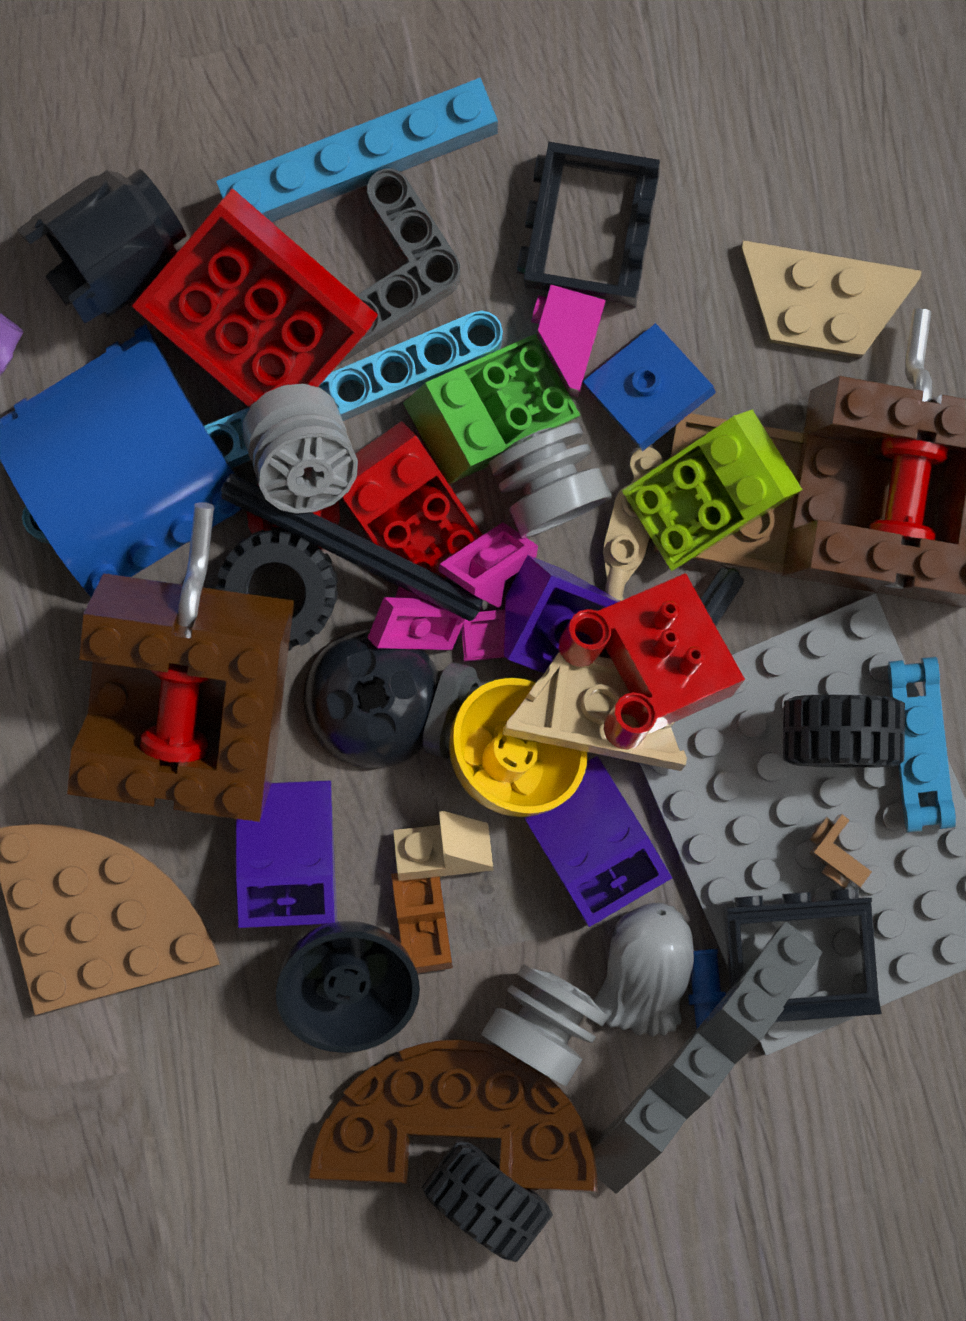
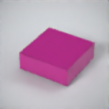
M505 610L478 612L473 621L465 619L462 625L465 662L506 658L504 656Z

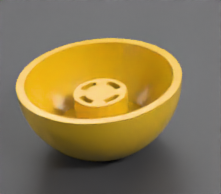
M504 678L488 682L467 697L453 721L450 731L449 751L451 763L460 784L475 801L502 815L528 817L551 811L575 793L585 774L587 752L502 735L505 724L536 684V682L519 678Z

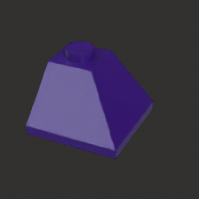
M527 555L506 595L504 656L510 661L545 673L560 652L559 639L576 613L587 609L599 611L620 600L562 568ZM576 632V636L581 642L589 645L594 644L589 635L583 632Z

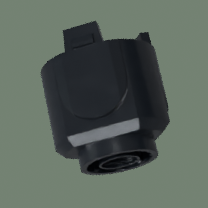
M141 169L127 178L118 172L108 170L98 176L90 177L33 215L27 223L17 229L22 238L29 244L46 235L62 262L45 277L66 306L72 303L84 323L100 314L108 318L139 297L177 254L174 245L187 237L182 224L167 200Z

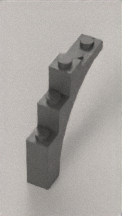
M787 921L776 930L760 953L685 1044L630 1105L602 1132L593 1144L597 1178L615 1194L664 1151L684 1122L712 1097L734 1065L762 1040L784 1010L783 1006L823 953Z

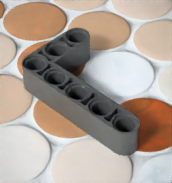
M384 168L372 175L367 184V195L371 210L406 264L356 295L376 312L378 316L368 332L338 365L451 295L460 283V263L456 254L407 178L395 169ZM384 185L397 186L402 191L400 199L392 204L380 202L376 198V193ZM418 223L427 230V235L421 242L409 243L402 238V230L409 224ZM437 262L448 264L453 271L451 277L442 283L431 281L426 275L427 269ZM397 287L408 289L413 295L411 303L403 308L391 306L386 298L392 289Z

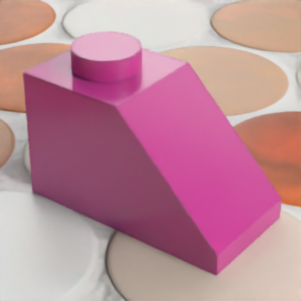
M551 285L547 297L538 295L531 322L539 324L537 337L567 392L571 396L578 397L606 300Z

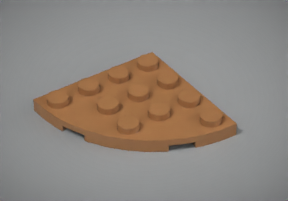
M30 824L0 828V883L35 1015L221 964L213 939L202 917L195 910L186 895L166 873L135 850L111 838L87 830L60 825Z

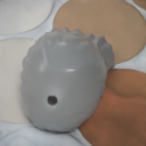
M659 902L649 903L625 914L616 924L611 938L607 978L598 995L594 998V1003L603 1013L609 1016L606 1023L610 1028L619 1027L622 1030L629 1028L636 1035L640 1036L648 1033L654 1037L657 1034L665 1036L668 1031H676V1025H680L682 1022L680 999L687 988L693 968L694 947L690 927L686 923L684 916L674 906Z

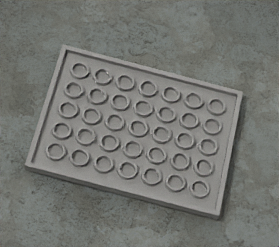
M876 594L733 654L732 657L745 678V681L735 694L730 698L674 722L671 727L679 750H684L687 757L686 766L682 771L639 763L727 969L728 960L723 908L735 907L734 897L763 895V905L783 903L782 894L811 892V901L831 900L830 890L842 889L821 873L825 865L809 854L816 845L809 839L825 817L833 821L837 815L843 814L849 819V822L833 843L872 871L864 884L859 887V898L872 897L871 904L880 1006L966 970V799L949 760L948 765L952 800L955 807L956 827L940 829L939 825L922 826V831L908 833L904 823L898 765L880 768L810 767L792 765L783 760V711L785 700L801 695L830 694L890 697L888 661L903 660L904 664L906 662ZM915 683L906 684L907 698L920 696ZM934 792L918 793L920 807L936 806ZM848 884V886H847L845 889H856V888L853 887L851 884ZM858 916L787 921L823 951L790 998L864 993ZM785 921L740 924L744 971ZM857 1016L774 1022L759 1043L764 1054L767 1056Z

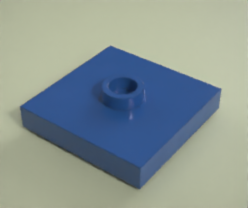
M656 323L583 381L585 388L642 452L716 393L710 381Z

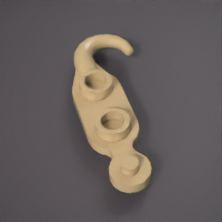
M648 447L643 452L641 449H638L633 453L630 459V469L633 474L631 484L663 463L662 457L657 450ZM631 484L621 489L615 499L603 546L607 575L605 592L620 601L624 600L625 584L643 561L650 538L622 492Z

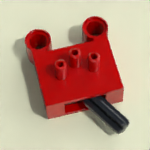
M727 567L719 569L701 598H699L687 574L684 573L599 611L582 610L572 617L559 639L561 656L573 666H589L597 660L605 647L630 692L619 698L604 721L603 730L607 740L612 745L625 750L635 748L641 744L647 734L732 697L745 681L744 676L716 628L744 584V579L739 575V571ZM576 632L586 633L592 638L594 644L589 645L581 642L577 638ZM627 714L634 717L639 724V728H632L626 725L621 715Z

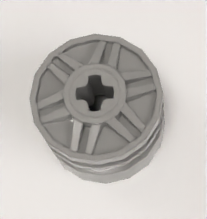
M307 384L283 385L266 392L251 405L243 420V439L252 460L259 487L268 502L279 510L296 514L316 512L335 504L349 492L357 477L358 460L333 397L318 387Z
M571 423L554 428L549 427L532 433L511 444L505 452L489 462L488 465L493 476L515 471V474L499 483L498 487L501 493L523 489L526 495L509 508L521 538H527L555 528L595 509L611 499L612 495L599 468L577 472L574 466L591 453L589 445L584 444L570 449L566 448L583 436L579 423Z
M523 964L518 975L536 986L531 994L527 995L513 985H510L507 991L523 1006L519 1014L497 1007L481 1035L558 1083L567 1086L583 1060L567 1045L568 1041L573 1036L593 1043L596 1036L578 1026L585 1015L603 1026L609 1016L600 1010L589 995L551 972L529 968Z

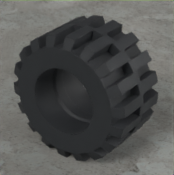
M273 528L270 531L261 530L253 533L247 539L244 538L226 557L225 562L220 567L217 576L219 578L218 585L215 589L250 594L249 584L251 577L262 565L270 562H279L295 569L304 581L305 597L301 606L292 615L288 650L290 651L294 646L299 644L303 646L310 642L311 638L316 634L318 635L325 627L337 601V573L333 571L331 565L333 561L328 553L324 554L319 546L288 531H284L282 528Z
M835 694L801 695L784 701V761L796 766L840 768L894 767L904 762V702L886 696Z
M456 1141L422 1186L426 1198L443 1215L485 1248L508 1261L518 1262L553 1216L548 1204L533 1190L524 1189L500 1170V1164L476 1146L464 1141Z

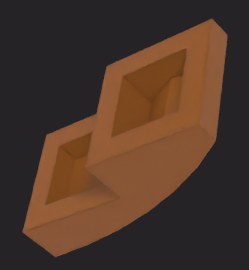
M398 873L391 874L401 944L410 955L417 974L452 969V957L440 876L399 881Z

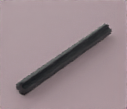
M230 474L221 487L219 495L222 499L468 621H473L482 606L483 599L473 595L463 587L312 512L296 514L279 510L265 499L258 485L235 474Z

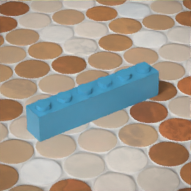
M480 77L237 172L216 182L223 199L233 188L266 218L274 222L366 186L371 176L384 168L395 169L401 172L498 134V120Z

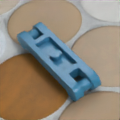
M937 657L921 658V663L904 664L903 660L888 661L890 697L905 703L904 762L898 764L906 832L922 831V826L939 825L940 829L955 828L956 815L952 800ZM922 682L924 696L907 698L906 684ZM934 792L936 806L920 807L918 793Z

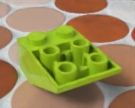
M752 409L734 415L622 490L667 565L673 571L770 512L803 489Z

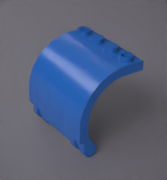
M146 323L134 330L135 336L122 344L118 341L105 348L107 352L31 399L24 398L13 405L15 410L0 418V460L8 476L57 555L91 598L103 573L132 577L191 541L195 503L203 502L214 506L212 527L242 509L220 497V490L225 479L230 474H237L194 411L168 366L157 339Z

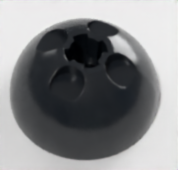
M362 629L337 638L317 656L305 681L303 695L304 711L314 737L332 756L356 767L385 768L410 759L424 747L423 733L440 675L434 662L423 649L377 648L368 639L371 629ZM374 679H375V684H369V685H367V686H365V687H363V686L361 685V683H362L363 685L368 684V683H374Z
M360 921L332 922L307 933L288 952L281 965L276 983L277 1007L287 1028L300 1040L315 1048L339 1053L368 1050L393 1038L412 1018L418 1005L420 994L416 967L407 950L388 932L372 924Z

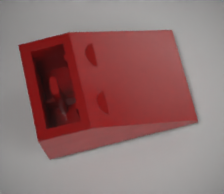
M401 421L355 454L358 460L357 477L349 492L341 500L372 543L445 578L446 576L439 572L440 563L483 536V534L418 437Z

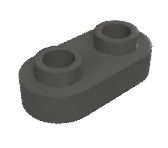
M451 663L443 671L423 733V746L428 754L450 758V731L455 716L467 697L481 686L476 670L473 667Z

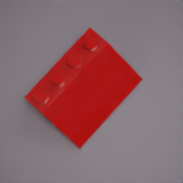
M233 188L132 305L136 311L249 408L266 392L283 385L307 384L319 387L368 332L378 316L376 312Z

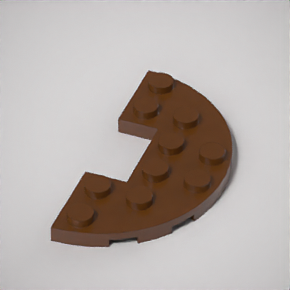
M440 1040L405 1048L399 1051V1054L386 1059L375 1067L371 1066L343 1092L345 1095L336 1105L329 1119L326 1118L315 1144L309 1179L320 1181L407 1184L410 1136L501 1140L500 1170L524 1189L597 1193V1170L589 1135L580 1115L562 1089L550 1077L506 1050L494 1045L466 1040Z

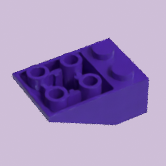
M598 756L587 761L583 779L575 793L568 800L551 811L524 817L587 927H591L672 879L646 832Z
M331 780L272 783L260 822L236 819L238 928L337 922Z

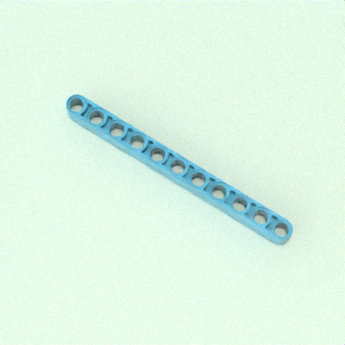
M477 311L333 371L318 388H321L334 398L342 420L345 421L418 390L425 382L500 350L503 339L501 323L490 312ZM479 325L487 326L492 329L495 338L487 346H476L468 338L471 329ZM433 344H444L450 349L452 354L446 363L435 365L427 361L425 352ZM400 362L408 369L406 378L400 383L395 384L384 380L381 374L387 364ZM349 380L358 381L365 388L362 397L354 402L344 401L338 395L340 386ZM249 407L204 426L212 439L219 435H226L233 439V449L225 456V459L232 468L251 460L243 439V420L250 409ZM25 506L22 515L25 529L40 542L50 544L43 532L36 529L35 520Z

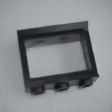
M548 141L546 155L538 154L535 164L533 182L541 183L538 201L529 200L525 228L533 229L530 247L521 246L518 258L517 274L524 275L525 288L549 291L550 286L555 285L636 308L660 176V160ZM564 166L637 178L618 286L545 274Z
M859 888L830 890L831 900L811 901V892L782 894L783 903L763 905V895L734 897L735 907L723 908L730 989L744 973L740 924L858 916L864 993L789 998L783 1006L784 1010L775 1022L882 1014L878 991L872 897L859 898Z

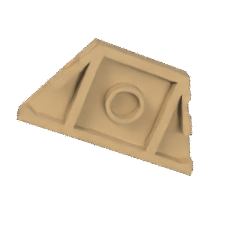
M744 240L741 246V254L746 261L752 281V289L763 316V325L769 343L862 358L921 278L920 270Z
M559 652L515 713L509 718L502 734L682 771L687 761L684 750H679L671 727L674 723L647 734L641 744L632 749H619L607 740L603 730L604 721L619 698L630 692L612 659L598 657L589 666L578 667L566 662ZM627 714L621 715L626 725L632 728H639V724L634 717Z

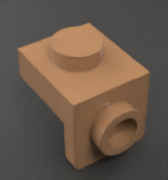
M840 814L833 821L825 817L809 839L816 844L809 854L825 865L821 873L844 890L848 884L859 888L864 884L872 871L833 843L849 822L847 817Z

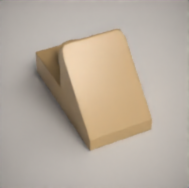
M440 811V825L393 830L399 881L493 871L489 826L486 822Z

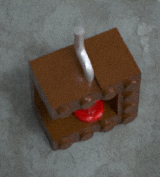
M916 308L912 312L905 360V374L908 382L913 385V389L838 376L810 390L796 479L803 490L794 495L782 572L783 577L961 608L966 607V399L948 395H940L932 399V379L929 372L924 369L931 319L930 310ZM877 456H886L887 458L893 459V462L877 459Z
M203 502L194 504L189 560L183 585L103 573L83 614L79 660L93 662L88 714L71 749L68 795L154 807L158 798L174 801L173 810L260 822L275 771L294 601L202 588L209 558L214 511L212 504Z

